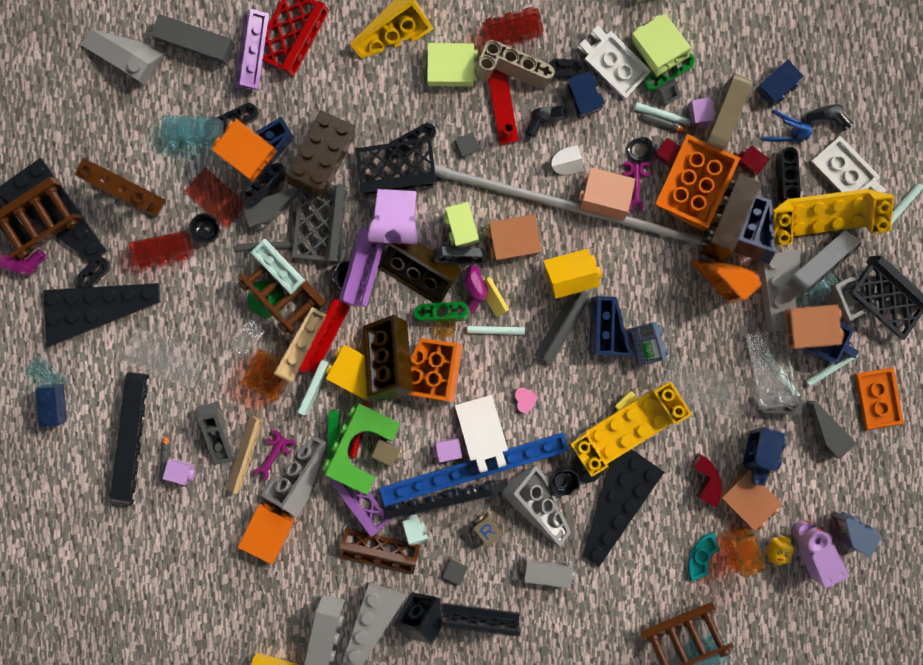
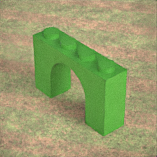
M356 404L351 406L347 414L349 417L347 424L343 423L339 431L341 436L338 442L335 441L330 450L333 453L330 459L325 460L322 470H324L323 475L368 495L376 477L356 468L350 462L347 453L348 444L356 434L363 431H368L385 440L393 441L400 423L364 405Z

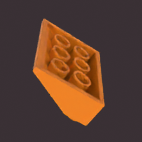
M687 134L655 205L699 230L704 231L708 229L740 157Z

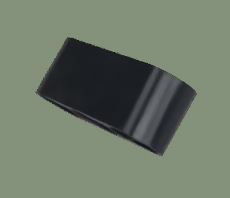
M786 147L776 155L778 199L781 203L788 199L786 191L791 192L792 199L800 198L799 154L795 148ZM784 153L790 156V161L784 159ZM785 172L790 173L791 180L785 178Z

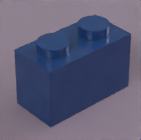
M788 59L755 90L770 106L775 102L778 105L787 97L785 93L788 90L792 92L801 84L799 80L803 75Z
M590 71L567 80L566 84L579 119L601 111L604 99L601 93L598 94L596 78L594 75L591 76Z
M45 384L35 388L39 427L59 426L65 423L66 403L64 384Z

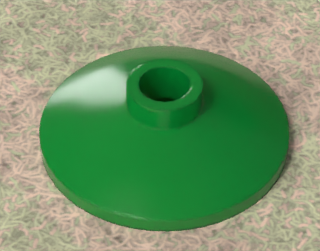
M260 281L253 286L260 292L272 281ZM280 285L268 295V302L272 306L285 296ZM249 292L247 301L250 310L258 317L272 318L273 316Z

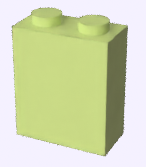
M665 13L654 17L645 26H639L632 33V43L656 76L661 75L690 57V45Z
M428 43V86H474V81H477V77L474 74V62H478V50H474V44Z

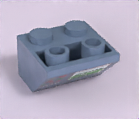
M657 322L628 328L637 365L641 366L667 360L668 349L666 344L662 343L661 336H663L661 326L657 325Z
M843 511L840 514L833 512L832 516L839 541L871 558L882 539L880 535L876 534L877 529L860 522L858 518Z

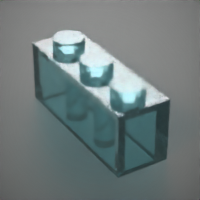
M162 115L160 138L168 141L167 144L179 146V143H185L187 146L202 144L206 147H214L213 144L216 139L223 136L224 121L216 117Z

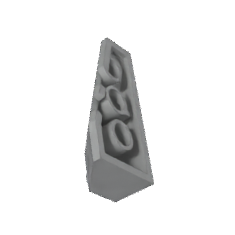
M90 29L81 43V46L144 86L165 55L149 43Z
M876 275L870 276V282L877 281ZM859 277L846 278L832 287L827 306L838 305L842 313L840 322L851 321L868 311L848 293ZM882 282L883 293H890L889 284ZM877 283L870 284L871 295H877ZM861 285L857 291L862 297L866 296L865 285ZM890 295L884 296V302L890 299ZM878 297L872 298V306H878Z
M313 436L297 452L298 458L294 462H287L284 465L285 472L280 477L275 474L260 496L291 515L298 517L308 501L327 443Z
M533 465L514 477L501 494L556 546L561 547L570 535V529L563 513L557 507V499L551 493L547 477L536 465Z

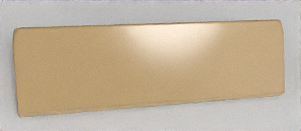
M254 416L249 417L227 485V489L232 494H237L241 491L263 423L262 419Z

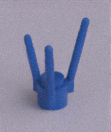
M773 110L774 114L784 119L783 123L793 127L792 135L794 137H761L762 141H793L800 143L801 140L807 141L812 133V126L806 125L777 110Z

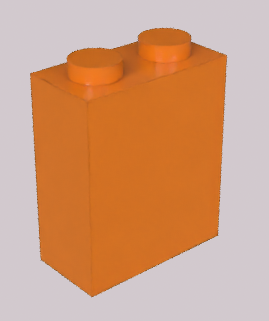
M238 119L227 125L225 134L216 139L212 149L253 182L277 152L274 147Z
M265 502V504L261 503L258 505L238 548L273 564L296 520L292 518L293 515L286 511L281 513L275 510L276 507L273 504Z

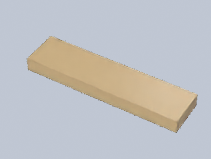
M311 307L274 375L291 384L293 383L299 372L298 369L326 316L325 313Z

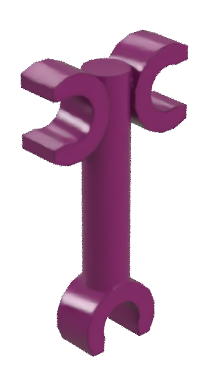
M629 161L623 162L622 166H628L630 171L623 172L622 175L628 177L632 174V178L635 179L629 211L633 210V204H638L639 211H642L640 175L643 177L650 175L649 172L646 173L642 169L643 166H650V163L643 162L640 165L632 164Z
M275 429L272 432L276 434V440L267 438V442L275 444L263 466L254 471L255 476L259 471L265 473L263 481L268 479V470L281 449L286 454H290L291 451L287 449L286 445L288 443L296 445L293 439L287 440Z

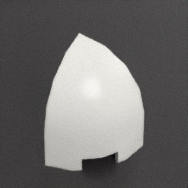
M578 145L560 150L554 155L552 168L555 172L562 175H570L584 171Z

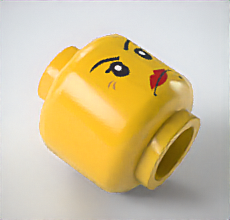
M782 535L771 538L766 549L768 560L778 566L788 564L795 552V547L791 544V540Z

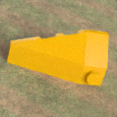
M394 0L350 42V45L362 59L383 52L385 46L394 44L395 47L401 46L400 41L411 38L412 42L416 41L434 28L416 0Z

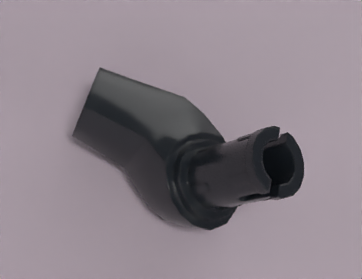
M839 104L827 105L806 113L809 125L826 120H834L843 131H846L847 127L849 129L854 124L844 114L843 106Z
M550 106L534 109L530 114L531 120L524 133L532 138H536L542 123L568 118L567 107Z

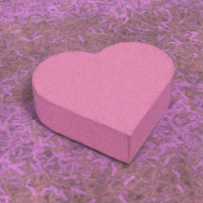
M525 388L517 389L515 398L518 401V410L523 413L529 412L539 397Z

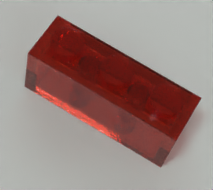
M532 7L525 8L522 12L516 14L514 12L506 13L503 17L497 19L496 17H490L485 22H482L485 41L495 40L504 45L542 36L544 32L539 9H533Z
M186 231L128 243L132 265L140 267V269L151 268V264L154 263L167 265L170 264V260L174 259L186 261L189 260V256L194 255L190 233Z

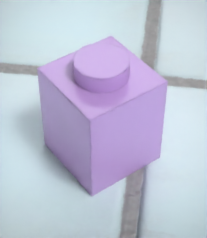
M711 97L692 100L688 104L691 126H697L698 129L709 127V124L714 121Z
M459 438L438 441L436 446L433 447L434 457L438 458L439 462L462 458Z
M170 459L167 461L163 479L187 485L190 481L194 480L196 470L193 469L195 465Z

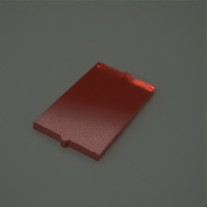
M206 167L197 177L193 178L192 183L184 190L226 228L235 218L239 217L240 212L243 210L242 205L244 203L241 198Z

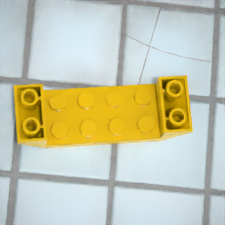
M862 189L787 199L773 210L774 246L793 244V236L866 227L871 234L890 232L894 195Z
M669 381L651 389L595 424L570 444L591 477L607 468V464L672 423L678 424L691 416L692 413L672 382Z

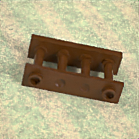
M82 158L74 173L75 176L157 217L166 202L165 199L85 158Z
M47 178L0 209V227L3 228L16 249L9 254L10 258L21 260L28 257L32 250L65 229L77 226L78 221L82 219L81 215H70L57 194V189L62 186L59 179ZM45 196H50L64 220L54 225L41 204V199ZM30 206H34L48 229L38 235L25 214V209ZM14 216L19 218L32 239L22 245L9 224V219Z
M261 265L247 278L240 273L238 275L239 286L244 291L248 290L279 322L278 327L285 334L287 332L290 335L294 333L295 329L292 325L306 314L311 307L321 310L326 304V300L306 280L293 294L287 293L272 306L265 297L275 290L280 283L274 279L260 292L252 285L254 281L267 271L265 267ZM303 293L308 298L307 302L286 320L279 311L298 294Z
M712 602L640 631L643 641H648L652 644L661 665H669L658 640L660 639L659 636L665 633L667 636L669 635L680 658L681 664L679 665H697L718 655L720 658L730 655V650L734 647L732 643L725 645L712 619L713 613H715V607ZM701 618L702 621L705 620L718 647L708 653L694 626V621ZM682 626L688 629L700 655L691 660L688 659L676 633L677 628Z

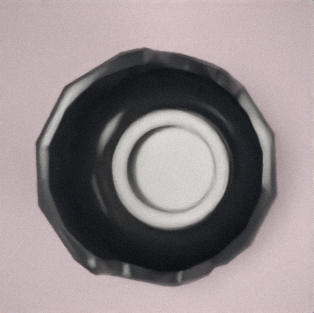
M201 213L191 220L190 232L197 242L209 244L219 237L220 226L213 215ZM205 227H209L212 232L205 229Z
M341 261L330 271L332 286L340 292L342 291L350 261Z
M560 467L550 475L549 484L552 491L559 496H570L575 490L580 488L581 479L578 473L571 468ZM564 476H565L566 482H565L564 485H562V484H563V479H564Z

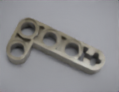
M495 40L486 42L474 71L475 76L479 80L486 81L491 77L493 70L496 69L540 89L548 86L555 73L551 65Z
M736 73L727 80L725 84L726 89L724 92L722 91V101L706 139L707 144L722 150L726 149L753 80Z

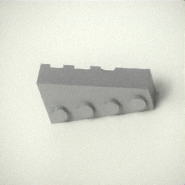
M801 250L775 253L770 264L757 261L760 283L762 284L761 293L767 332L786 330L785 310L795 309L796 292L787 283L799 271Z
M369 582L343 662L352 665L364 664L405 600L406 594Z
M322 595L315 613L304 665H330V662H334L336 651L333 648L334 645L338 644L340 633H337L338 628L342 627L344 616L341 615L345 599Z

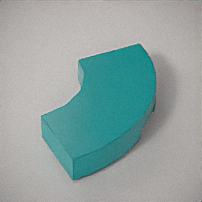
M713 531L702 536L690 552L688 575L691 582L709 575V560L713 554L720 550Z

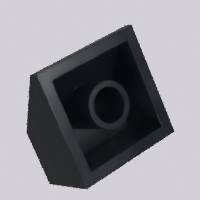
M412 592L393 626L408 639L433 644L442 628L440 599Z

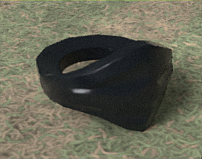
M640 137L633 139L629 143L627 150L632 160L646 162L655 155L656 145L651 139ZM636 143H643L649 146V153L643 157H636L632 153V147Z

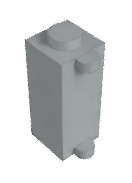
M527 555L523 579L526 583L571 588V582H575L576 573L572 568L573 561H568V565L531 560V556Z

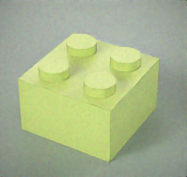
M469 202L447 207L446 213L443 216L446 228L450 227L451 232H449L451 246L467 247L478 244L479 237Z

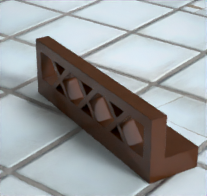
M345 528L339 558L414 574L420 545L411 546L408 542L378 535L371 537L368 533ZM348 535L356 537L358 542L354 544L347 543ZM369 540L375 541L377 546L369 548L365 542ZM389 544L393 545L396 550L387 552L384 547ZM405 549L415 550L414 557L405 556L402 551Z

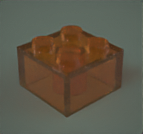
M258 349L241 384L273 401H279L289 383L274 375L282 358L264 349Z
M742 526L722 533L723 539H721V544L724 550L728 551L730 557L727 558L731 569L734 568L735 572L744 578L766 571L754 532Z

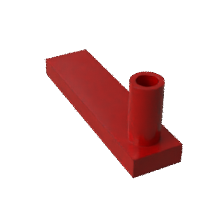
M494 69L488 81L499 143L503 145L519 142L507 74Z

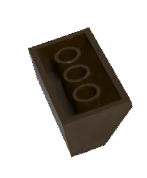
M417 242V245L386 243L378 265L380 270L433 303H442L462 270L455 264L436 263L433 251Z
M391 315L364 325L363 340L367 398H399L413 393L407 321L396 315Z

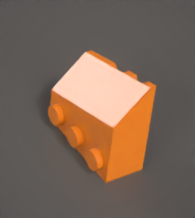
M716 260L691 261L692 265L728 303L745 301L762 285L759 282V276L748 269Z
M420 338L410 358L413 393L408 395L454 402L463 345Z

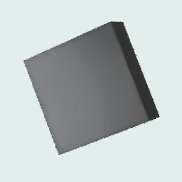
M673 78L656 88L664 106L681 97L676 80Z
M473 132L455 139L462 158L480 151Z
M450 559L442 577L460 585L468 566Z

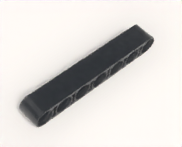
M127 372L125 377L110 496L112 504L132 506L134 503L133 493H135L137 482L135 474H138L139 461H137V458L140 455L141 449L140 436L143 433L144 423H142V417L145 416L146 404H144V401L147 398L148 385H146L147 379H149L148 374Z

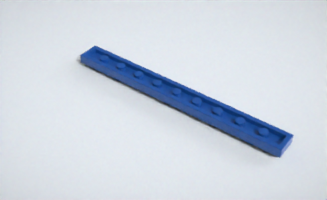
M561 432L508 448V451L503 452L506 466L500 468L496 457L485 460L488 471L483 473L479 471L477 460H468L385 485L379 489L384 506H389L569 450L564 433Z

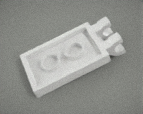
M597 25L590 33L597 42L591 46L584 39L577 48L587 55L584 61L625 100L651 70L612 31L606 34Z
M841 136L810 162L838 193L862 189L883 193L886 191L877 182L880 176Z
M492 395L455 405L470 460H477L480 473L488 471L485 460L496 457L499 468L506 466L503 452L508 451Z

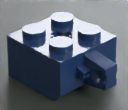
M841 322L840 327L844 333L842 344L798 348L829 365H837L840 358H843L844 355L856 358L859 352L849 346L851 343L849 340L854 330Z
M766 427L750 431L743 465L747 470L752 471V484L765 486L769 474L780 469L782 465L781 453L786 446V433Z

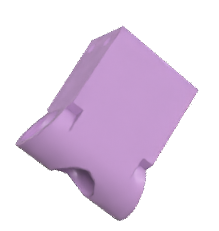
M378 189L375 219L372 221L368 233L369 242L417 245L415 225L416 191Z
M805 520L798 521L793 526V537L798 543L799 551L812 579L826 589L850 577L835 546L831 543L829 534Z

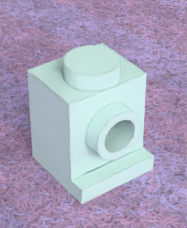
M417 514L408 516L407 520L403 521L409 545L413 546L430 540L427 534L424 535V532H427L424 521H420Z

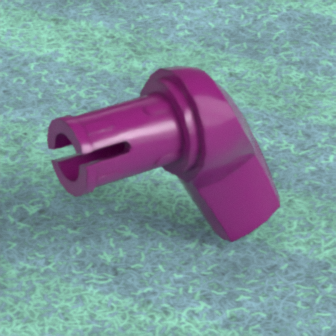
M37 249L28 259L21 260L10 258L9 255L0 254V267L18 274L32 275L36 272V267L47 258V255L40 249Z
M471 265L466 269L464 283L471 295L466 305L470 309V314H475L480 302L486 300L487 288L481 278L479 267Z

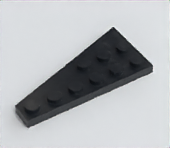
M39 158L0 186V196L11 202L47 178H56V176L44 159ZM63 186L59 187L57 194L70 215L78 214L82 216V219L78 221L77 226L65 229L57 234L56 237L90 262L96 257H101L108 252ZM45 196L41 199V204L54 225L64 220L50 196ZM34 206L25 209L26 215L47 229Z
M160 284L44 290L46 347H51L161 303Z
M632 449L609 464L583 556L599 567L664 474L663 470Z
M507 478L496 481L494 479L477 485V483L470 484L461 490L459 487H455L441 495H430L422 500L417 498L411 499L402 505L400 502L391 504L387 510L383 511L384 517L388 519L493 497L508 485Z

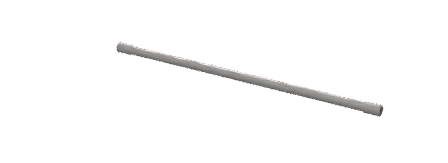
M435 165L436 177L466 183L700 245L704 237L626 216L623 221L579 209L580 204ZM734 252L731 253L732 255H735V256H739V257H743V258L745 257V256H743V255H740V254H737V253H734Z

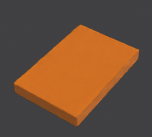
M894 367L855 373L864 430L904 424Z

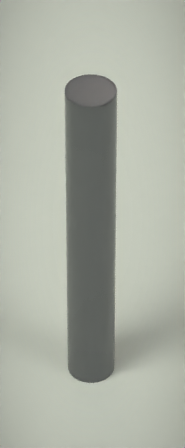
M294 241L269 243L277 250L293 249ZM259 243L237 244V251H252Z

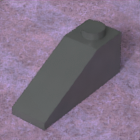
M295 187L265 197L253 207L242 205L249 227L256 231L267 228L266 225L270 224L299 195V189Z
M809 401L807 404L820 444L824 447L823 452L830 458L841 459L856 442L816 401Z
M219 402L200 405L197 419L214 465L233 461L225 418Z

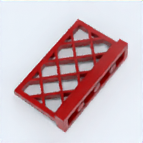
M287 0L280 1L267 25V41L265 46L269 45L271 53L264 55L262 61L286 72L292 77L295 76L329 13V9L321 1L302 0L303 2L297 0V4L289 7ZM308 4L314 6L311 12L304 14L303 6ZM300 8L301 16L292 19L290 11ZM287 12L289 20L279 23V15ZM303 20V28L295 31L293 23ZM291 25L292 32L283 35L281 27ZM278 29L280 37L270 40L269 34L271 30ZM294 37V44L286 48L284 40ZM281 41L283 49L274 52L272 44ZM285 53L286 59L283 64L277 63L275 56Z
M335 298L332 299L325 313L326 316L298 370L315 374L320 361L325 359L351 306Z

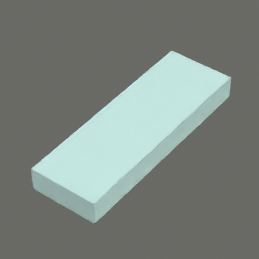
M263 239L250 252L290 294H293L306 281L266 239Z
M326 360L320 361L298 409V413L308 415L331 362Z

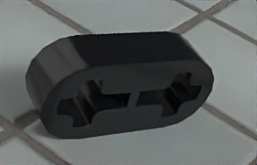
M553 59L549 63L552 67H554V64H558V67L564 68L559 69L558 73H554L553 77L571 78L582 74L584 71L583 63L576 59ZM573 65H577V68L580 70L575 74L573 70H568L567 68H573Z
M100 256L94 258L79 273L78 283L82 287L95 286L109 272L111 267L110 261ZM98 262H105L103 264L104 269L99 268L95 271L99 267ZM93 273V275L89 278L91 282L84 283V276H90Z

